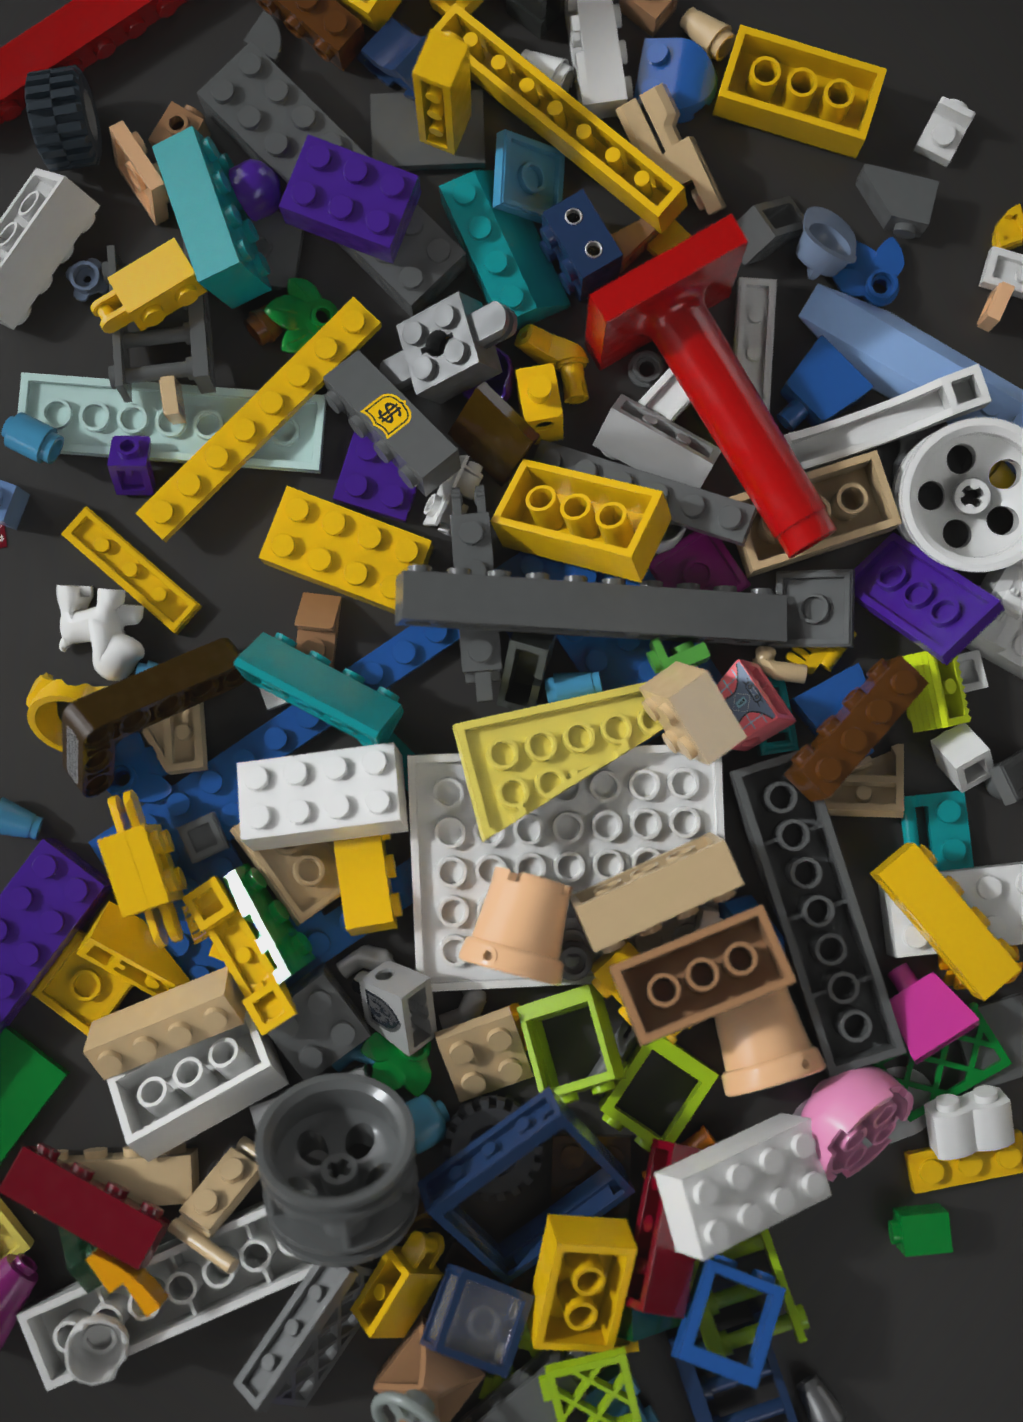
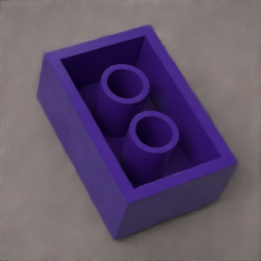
M308 134L279 208L285 223L393 264L421 196L419 176Z

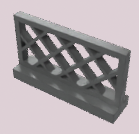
M365 1262L348 1267H324L313 1264L233 1382L234 1386L255 1411L266 1412L271 1404L306 1407L361 1326L350 1309L376 1268V1264ZM353 1294L352 1299L341 1305V1301ZM351 1314L349 1319L341 1324V1320ZM331 1327L330 1332L318 1339V1335ZM328 1348L326 1353L318 1358V1354ZM308 1361V1365L295 1373V1369ZM305 1382L301 1390L295 1392V1388Z

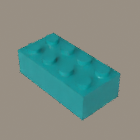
M193 126L152 146L198 283L231 309L272 290L267 275L271 274L269 264L264 255L258 251L256 241L259 240L258 232L252 221L247 219L245 211L231 186L228 174L229 170L234 167V164L228 154H221L213 140L209 136L204 138Z

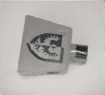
M392 961L382 963L371 972L361 971L355 976L352 988L361 995L366 1022L403 1053L410 1057L435 1038L434 1032H437L429 976Z

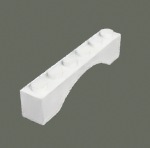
M979 364L940 377L879 404L816 426L785 434L784 437L804 471L809 472L983 409L992 400Z

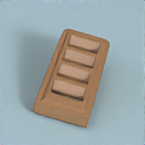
M642 218L611 235L623 254L620 273L659 234L656 229Z

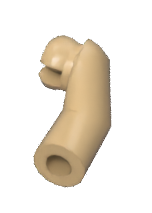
M758 646L756 648V658L752 659L753 663L759 664L767 676L778 681L805 683L807 665L774 661L776 650L773 647Z

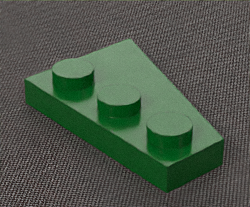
M246 863L223 877L243 918L252 924L255 923L257 926L259 939L256 940V943L262 954L269 952L276 962L278 968L272 973L278 985L316 959L312 953L310 941L303 933L297 932L289 921L288 910L279 900H275L266 888V880L259 870Z

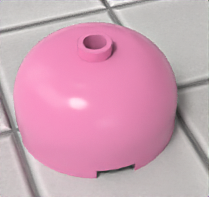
M867 1065L824 1079L813 1089L810 1098L802 1110L801 1117L811 1118L812 1137L816 1145L815 1150L827 1179L831 1182L835 1180L837 1174L842 1173L848 1178L873 1161L892 1141L888 1137L895 1129L897 1120L906 1121L910 1115L914 1102L913 1095L885 1070ZM865 1137L873 1144L868 1149L862 1143Z

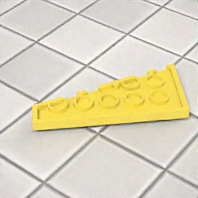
M646 682L454 724L453 732L482 843L664 730L658 720L654 721L643 708L642 702L645 698L640 692L639 687Z

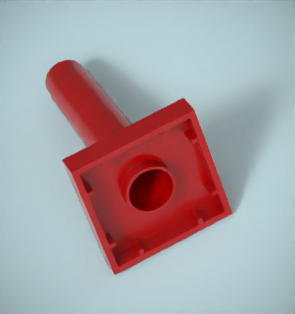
M730 214L590 294L585 347L599 371L651 341L655 343L775 540L778 539L790 559L817 545L836 532L837 528L828 515L824 502L708 310L730 297L748 244L747 238L733 215Z

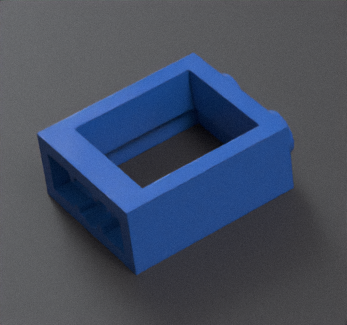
M716 1254L713 1260H700L691 1288L690 1299L686 1305L684 1319L681 1320L671 1356L757 1389L786 1289L774 1284L775 1276L757 1269H752L751 1275L736 1270L738 1262ZM715 1275L767 1294L746 1366L694 1346Z

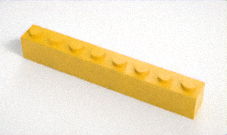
M454 3L434 26L433 30L441 33L444 31L453 32L469 44L471 80L659 233L663 234L685 209L687 199L685 187L457 3Z

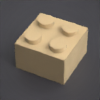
M676 661L639 687L640 692L645 698L642 702L643 708L654 721L658 720L665 730L662 738L669 749L675 754L679 752L689 760L695 759L710 765L747 738L707 670Z

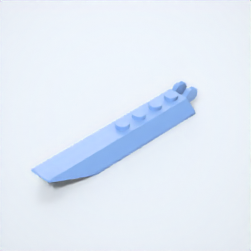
M819 283L798 316L817 338L823 335L874 386L873 390L889 399L923 386L940 377L978 364L893 313ZM979 365L992 401L985 408L949 420L947 424L950 425L970 418L988 417L1009 421L1023 428V390ZM1005 461L1006 464L1010 467V469L1014 473H1016L1014 466L1011 463Z

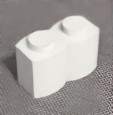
M981 1085L962 1096L942 1094L924 1104L929 1146L939 1160L960 1159L970 1156L977 1151L999 1150L1015 1143L1011 1101L1000 1087Z

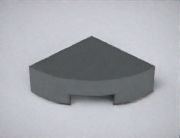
M263 10L243 41L245 46L252 41L277 66L282 55L281 34L275 20Z

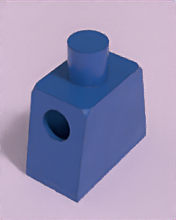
M821 335L780 391L782 397L789 404L776 416L778 421L791 432L804 420L811 426H816L835 419L860 402L874 386Z
M857 663L789 700L792 709L815 737L819 735L816 732L819 726L831 715L835 716L844 706L842 704L843 699L854 688L861 687L866 681L860 664ZM872 748V750L866 756L875 752L874 749Z

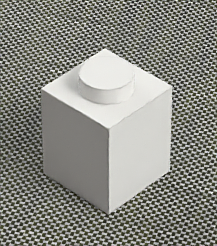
M966 723L946 730L930 740L937 766L961 793L991 777L988 771L994 767L991 751Z

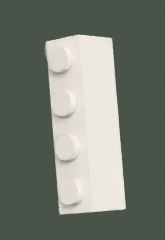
M565 0L564 13L572 65L575 68L574 78L578 102L600 119L618 116L615 110L627 103L628 100L633 99L632 80L630 76L624 77L622 65L627 64L625 40H619L617 28L622 27L620 5L613 4V0Z

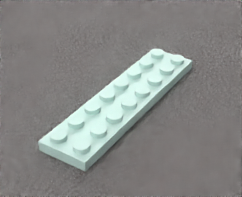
M21 372L18 413L23 412L56 428L58 434L64 437V444L60 454L109 458L113 436H149L152 443L150 461L186 463L259 390L216 387V392L201 394L197 385L181 384L187 423L173 425L163 414L160 385L157 382L131 383L132 402L125 403L118 390L112 389L109 379ZM314 394L241 468L321 474L327 407L324 395Z

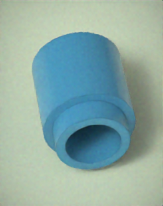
M23 412L18 413L15 417L10 416L5 421L1 432L2 437H4L5 447L37 463L46 462L52 464L60 455L64 444V437L58 434L56 428Z

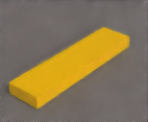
M85 506L61 533L64 538L176 635L203 607L89 507Z

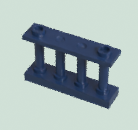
M755 1300L747 1303L753 1320L725 1329L727 1333L759 1323L762 1312H760ZM679 1327L666 1331L671 1349H673ZM703 1338L694 1341V1346L706 1350ZM771 1342L760 1378L772 1374L779 1397L722 1417L719 1416V1413L711 1416L707 1401L713 1400L714 1394L743 1384L721 1375L708 1379L706 1375L698 1377L693 1364L675 1358L696 1422H761L784 1413L788 1422H798Z

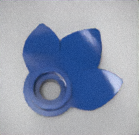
M894 237L885 240L877 251L856 241V262L848 263L845 266L846 269H842L837 275L833 276L834 283L844 294L852 297H863L866 302L877 307L886 306L894 301L899 292L897 276L905 264L902 249ZM877 283L882 284L885 288V293H876L873 285Z
M139 732L124 737L115 747L114 780L107 791L113 796L118 795L120 798H123V793L132 789L142 803L159 802L168 798L173 793V788L163 778L168 773L165 772L159 762L155 750L152 746L145 747ZM124 774H129V782L124 786H120V777Z

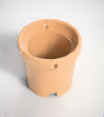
M495 867L491 884L472 936L465 938L459 953V959L557 986L561 985L564 963L560 960L568 905L573 887L528 873L516 874L510 872V869Z
M788 987L714 1017L725 1072L721 1076L724 1093L728 1097L774 1087L815 1074L826 1068L819 1049L812 1046Z

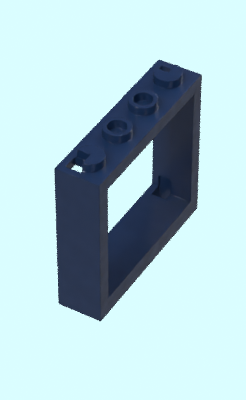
M547 1087L417 1182L427 1213L506 1285L537 1264L548 1214L601 1217L636 1192L620 1161L550 1087ZM564 1127L602 1169L503 1241L497 1243L458 1204Z

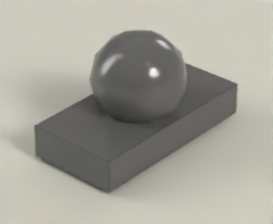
M1023 749L1002 762L995 763L994 767L988 770L991 777L984 781L985 789L994 798L1003 800L1005 806L1023 798Z

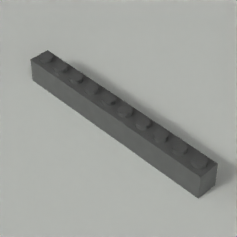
M409 565L408 570H403L396 577L395 625L652 640L659 637L660 641H692L693 643L705 642L708 644L774 647L787 642V595H773V589L753 588L749 590V593L737 592V587L730 585L715 586L713 590H700V584L680 583L677 584V588L663 587L662 581L656 580L642 581L640 586L626 585V580L622 578L602 579V583L588 582V577L582 575L565 576L564 580H550V575L547 573H528L526 578L511 577V572L506 570L487 571V575L472 574V569L464 567L448 568L447 573L432 572V566Z

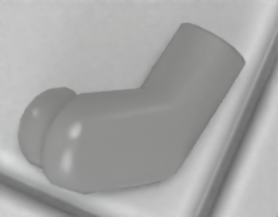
M363 945L337 962L336 965L341 974L348 979L363 968L374 970L386 961L395 962L387 949Z

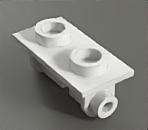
M459 456L461 469L442 483L437 494H432L424 508L426 518L422 525L438 526L440 524L438 531L451 536L450 515H453L451 488L460 487L462 496L472 500L475 486H479L483 478L481 474L483 467L473 461H469L468 465H466L470 456ZM465 504L461 506L462 514H466L469 508Z

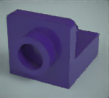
M149 436L112 437L107 467L116 495L155 494L156 481L149 459L152 445Z

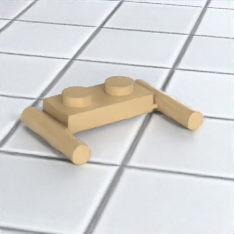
M243 1136L238 1141L236 1149L231 1147L179 1209L180 1217L175 1218L168 1227L169 1233L228 1274H232L236 1270L239 1260L209 1239L216 1234L260 1179L254 1141Z

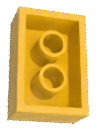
M548 1214L530 1294L535 1296L527 1318L534 1349L604 1352L614 1349L637 1253V1246L626 1219Z

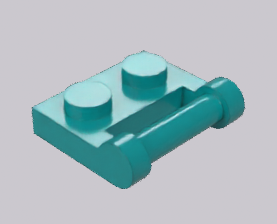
M959 790L904 796V817L901 818L904 844L915 843L918 847L920 846L915 807L924 806L929 850L938 860V863L934 865L937 870L944 871L974 867L965 792L961 793Z

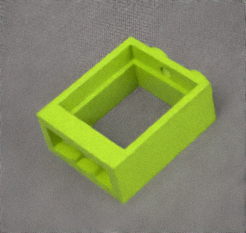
M592 984L516 1007L539 1093L550 1087L565 1104H569L579 1100L578 1093L591 1089L593 1095L606 1093L616 1089L614 1082L626 1079L604 998ZM589 1006L607 1072L559 1086L542 1021Z
M666 1037L642 1047L638 1043L627 1060L628 1064L624 1069L626 1079L614 1082L616 1089L606 1092L598 1104L600 1110L604 1113L602 1119L607 1124L620 1132L624 1127L637 1135L634 1141L650 1152L653 1138L676 1142L719 1074L675 1043L673 1045ZM652 1049L699 1080L662 1137L616 1106Z

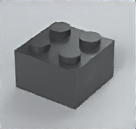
M324 962L288 987L298 1014L268 1033L304 1081L316 1077L371 1036L370 1025L366 1022L364 1015Z

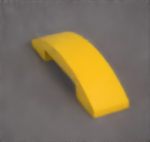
M214 876L183 896L182 900L200 931L208 933L243 993L245 999L242 1000V1003L261 1035H266L298 1014L285 982L283 981L278 985L272 973L277 969V966L270 953L262 954L256 943V940L259 939L257 931L250 922L243 918L231 893L220 879Z

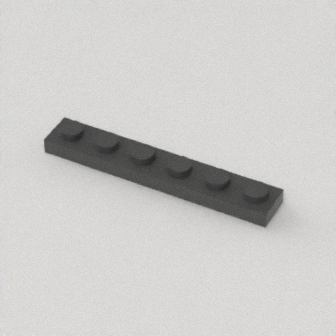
M542 439L533 461L663 491L672 516L671 524L742 547L746 543L757 514V509L754 505Z

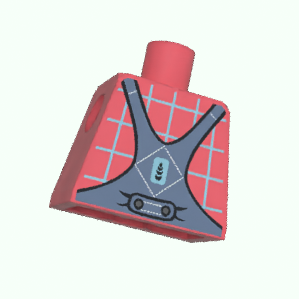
M738 659L716 685L747 736L746 739L733 747L732 750L748 751L796 722V719L757 663Z

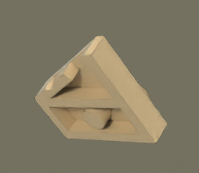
M204 702L142 729L144 737L155 750L159 762L168 774L174 775L208 770Z
M896 744L891 747L890 752L873 759L870 756L865 757L829 799H824L829 816L903 818L904 744Z

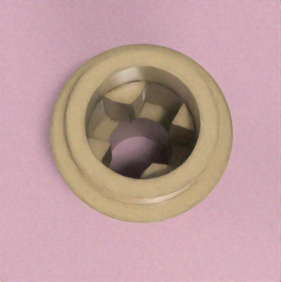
M695 7L688 9L680 21V27L685 30L692 41L699 44L705 50L710 59L713 58L716 61H721L734 46L736 35L732 32V27L700 10L698 11Z

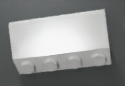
M35 168L0 218V324L13 330L17 325L24 323L31 313L30 306L39 294L44 293L50 287L53 280L52 274L59 264L66 262L74 251L73 244L81 233L86 232L93 225L96 218L94 214L100 207L97 202L64 175Z

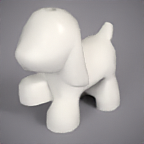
M57 585L56 596L61 610L60 632L62 635L59 649L62 652H66L72 644L91 642L93 649L92 662L96 672L101 677L110 681H120L127 678L134 671L139 660L144 657L145 650L139 641L125 634L124 626L139 624L143 619L144 606L124 604L125 590L98 588L97 606L89 608V604L94 597L93 586Z

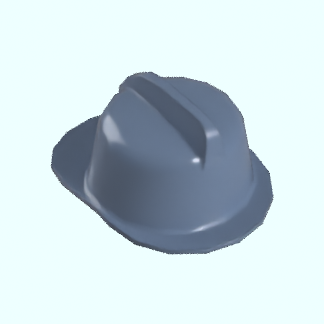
M813 206L806 210L803 233L796 248L798 258L807 266L808 279L815 280L819 275L833 277L848 263L856 262L855 234L841 217L823 207Z

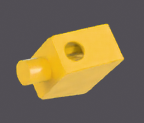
M554 363L516 369V392L520 415L540 435L534 445L539 444L541 439L549 442L563 440V411ZM543 422H552L550 425L544 427L536 426Z

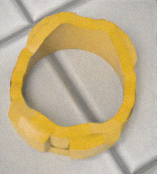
M47 672L44 675H40L34 681L26 700V705L29 707L27 720L31 730L45 744L62 752V722L58 716L57 701L72 703L107 686L93 687L86 683L72 686L66 685L62 679L53 680V675Z

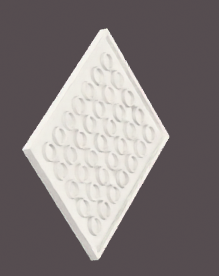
M666 744L638 745L482 843L459 753L407 755L416 971L430 977L432 992L555 986L459 959V953L465 938L472 936L491 884L495 867L510 869V872L516 874L524 872L557 881L566 886H572L571 895L709 832L725 840L722 756L710 765H706L695 759L689 760L679 752L673 753ZM713 899L701 904L702 906L713 907L719 912V904L714 903ZM569 902L562 943L571 940L582 942L591 951L594 963L604 953L602 950L596 953L593 951ZM696 914L682 920H677L676 916L661 922L663 927L653 934L640 937V934L637 933L627 939L642 954L693 933ZM571 953L566 957L565 963L571 967L576 966L580 961V956L576 953ZM590 971L587 976L577 981L562 978L561 985L592 984L591 981L595 976Z

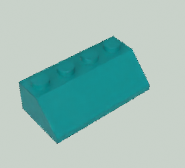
M474 170L440 185L439 190L441 204L461 248L466 252V259L487 304L492 301H498L511 308L517 316V330L527 324H533L571 307V303L552 262H548L539 246V242L542 240L533 221L492 208L495 170Z
M263 632L233 663L246 681L368 745L387 743L404 713L402 705L398 703L400 697L381 686H379L377 691L363 684L365 679L359 674L346 668L341 673L329 667L331 661L328 658L312 650L307 655L295 649L297 643L281 633H276L275 637H272Z

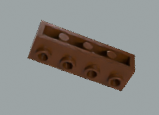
M256 0L269 15L274 14L295 37L303 38L326 62L331 61L341 71L346 69L367 44L363 22L336 0Z
M901 655L888 661L882 658L875 663L867 672L866 676L869 678L861 687L854 688L843 699L842 704L844 706L835 716L831 715L819 726L816 731L819 735L810 745L808 743L805 744L792 757L791 761L793 764L783 775L811 802L829 799L929 684Z

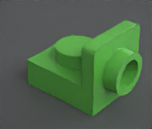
M659 637L650 641L649 647L651 651L646 653L655 674L662 672L676 661L697 667L706 663L711 656L705 642L694 646L692 641H688L671 650L673 656L668 658Z

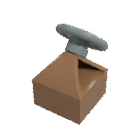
M421 1315L376 1374L373 1389L379 1394L374 1397L371 1403L372 1417L375 1422H390L383 1410V1406L388 1405L396 1416L395 1422H450L484 1378L486 1371L434 1352L419 1344L428 1320Z

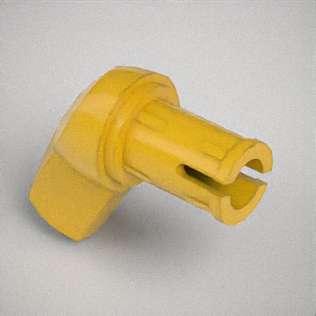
M527 324L522 327L516 337L515 346L540 365L554 363L555 370L561 373L565 403L578 404L588 400L589 395L585 382L584 368L589 361L585 350L577 343L554 335L533 324Z

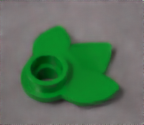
M289 278L287 281L288 295L276 297L265 307L264 312L279 326L287 329L282 340L281 350L289 354H296L326 324L317 320L316 312L323 311L329 321L338 312V309L331 301L323 299L316 286L308 280Z
M378 1032L373 1033L362 1044L360 1052L367 1058L375 1061L372 1067L371 1078L382 1082L393 1091L404 1085L412 1095L419 1097L430 1083L432 1072L427 1057L430 1054L431 1042H428L410 1057Z

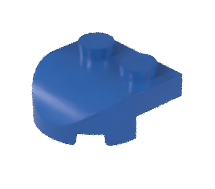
M644 38L634 98L638 100L640 98L639 95L661 83L666 84L680 112L677 124L693 120L694 113L699 111L705 104L709 106L712 103L718 88L717 72L705 50L690 39Z

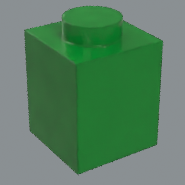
M939 1203L892 1207L893 1220L888 1221L890 1241L892 1245H896L905 1257L953 1253L949 1212Z

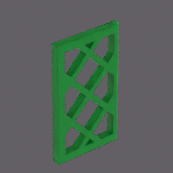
M976 1002L967 1005L976 1014L980 1025L977 1026L975 1037L963 1035L958 1038V1040L973 1043L969 1065L946 1060L949 1045L941 1049L939 1058L930 1056L924 1060L937 1064L932 1086L912 1081L910 1078L914 1060L906 1043L903 1042L907 1053L901 1055L908 1056L904 1078L893 1077L907 1090L908 1087L930 1092L929 1100L927 1101L929 1102L942 1094H954L957 1096L1011 1065L1012 1062L979 1011V1006ZM983 1033L985 1034L988 1040L982 1039ZM980 1045L993 1048L1000 1060L985 1069L975 1068ZM895 1057L873 1063L872 1065L888 1072L883 1064ZM944 1066L966 1072L965 1079L948 1090L939 1088ZM925 1103L911 1110L908 1117L909 1122L925 1114Z

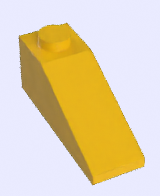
M110 901L96 914L76 952L82 958L152 996L190 982V979L165 947L158 948L155 945L150 929L144 920L135 915L122 918L119 906Z

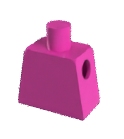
M904 963L887 975L899 992L889 1000L898 1028L916 1065L980 1025L976 1014L934 972L918 980L909 965Z

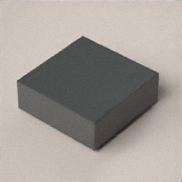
M211 812L177 828L192 864L231 848L215 812Z

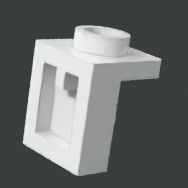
M941 97L913 151L947 167L976 113L960 100Z

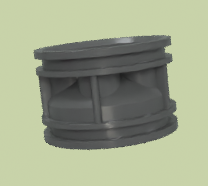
M333 1073L316 1076L294 1085L282 1093L268 1107L256 1131L255 1156L259 1177L263 1185V1199L267 1221L279 1244L293 1256L305 1262L324 1267H348L371 1261L399 1243L415 1220L420 1198V1191L417 1186V1182H419L418 1169L415 1162L416 1142L412 1115L402 1098L390 1087L373 1078L358 1074ZM357 1143L372 1147L365 1157L355 1160L347 1153L349 1148ZM315 1150L324 1151L328 1155L322 1165L319 1166L308 1164L302 1158ZM376 1178H380V1179H379L378 1181H376L374 1184H372L371 1186L367 1187L368 1184H369L372 1180H374V1179H376ZM300 1190L313 1191L317 1196L309 1195Z

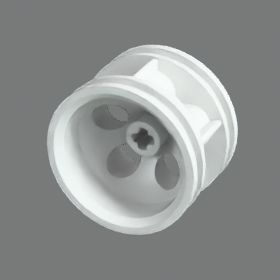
M970 418L950 424L919 441L903 459L892 484L891 492L902 524L897 527L901 537L918 547L932 560L952 570L988 572L1006 568L1022 560L1023 428L1009 421L997 418ZM956 445L966 447L972 454V465L963 474L952 472L947 465V455L951 448ZM1000 460L1011 463L1016 470L1015 482L1007 489L996 488L989 480V472L992 466ZM926 482L936 483L943 492V501L934 510L923 508L918 500V491ZM964 488L967 491L976 490L978 496L974 498L975 505L971 503L962 504L961 497L965 496L962 492ZM999 506L1007 508L1012 513L1014 519L1012 528L1004 535L992 532L986 520L988 513L993 508ZM954 519L962 521L968 528V539L964 545L958 548L949 546L943 538L944 526L947 522Z

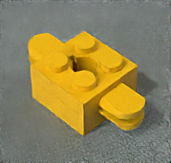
M134 790L125 791L123 793V801L118 795L108 798V806L117 833L99 839L97 843L122 918L144 913L153 941L158 948L168 945V935L174 943L182 941L184 934L173 902L182 899L184 896L183 890L187 889V883L182 869L179 866H174L170 854L174 851L171 835L167 829L162 830L161 824L146 823L138 796Z

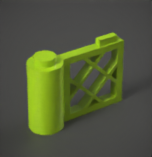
M625 1347L544 1365L545 1374L538 1376L544 1402L552 1400L557 1422H566L574 1407L591 1415L586 1422H642ZM620 1363L621 1373L613 1384L596 1376L602 1367ZM573 1374L582 1379L573 1394L557 1385L556 1378ZM590 1384L606 1392L597 1407L581 1399ZM624 1384H625L626 1392L623 1391V1390H621V1388H622V1386H623ZM617 1398L630 1406L631 1413L614 1417L605 1411L613 1399ZM561 1400L566 1402L564 1407L562 1406Z

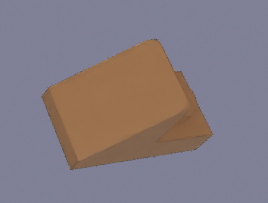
M303 592L294 624L298 629L297 646L295 649L309 655L311 650L323 655L331 661L329 667L334 669L342 597Z

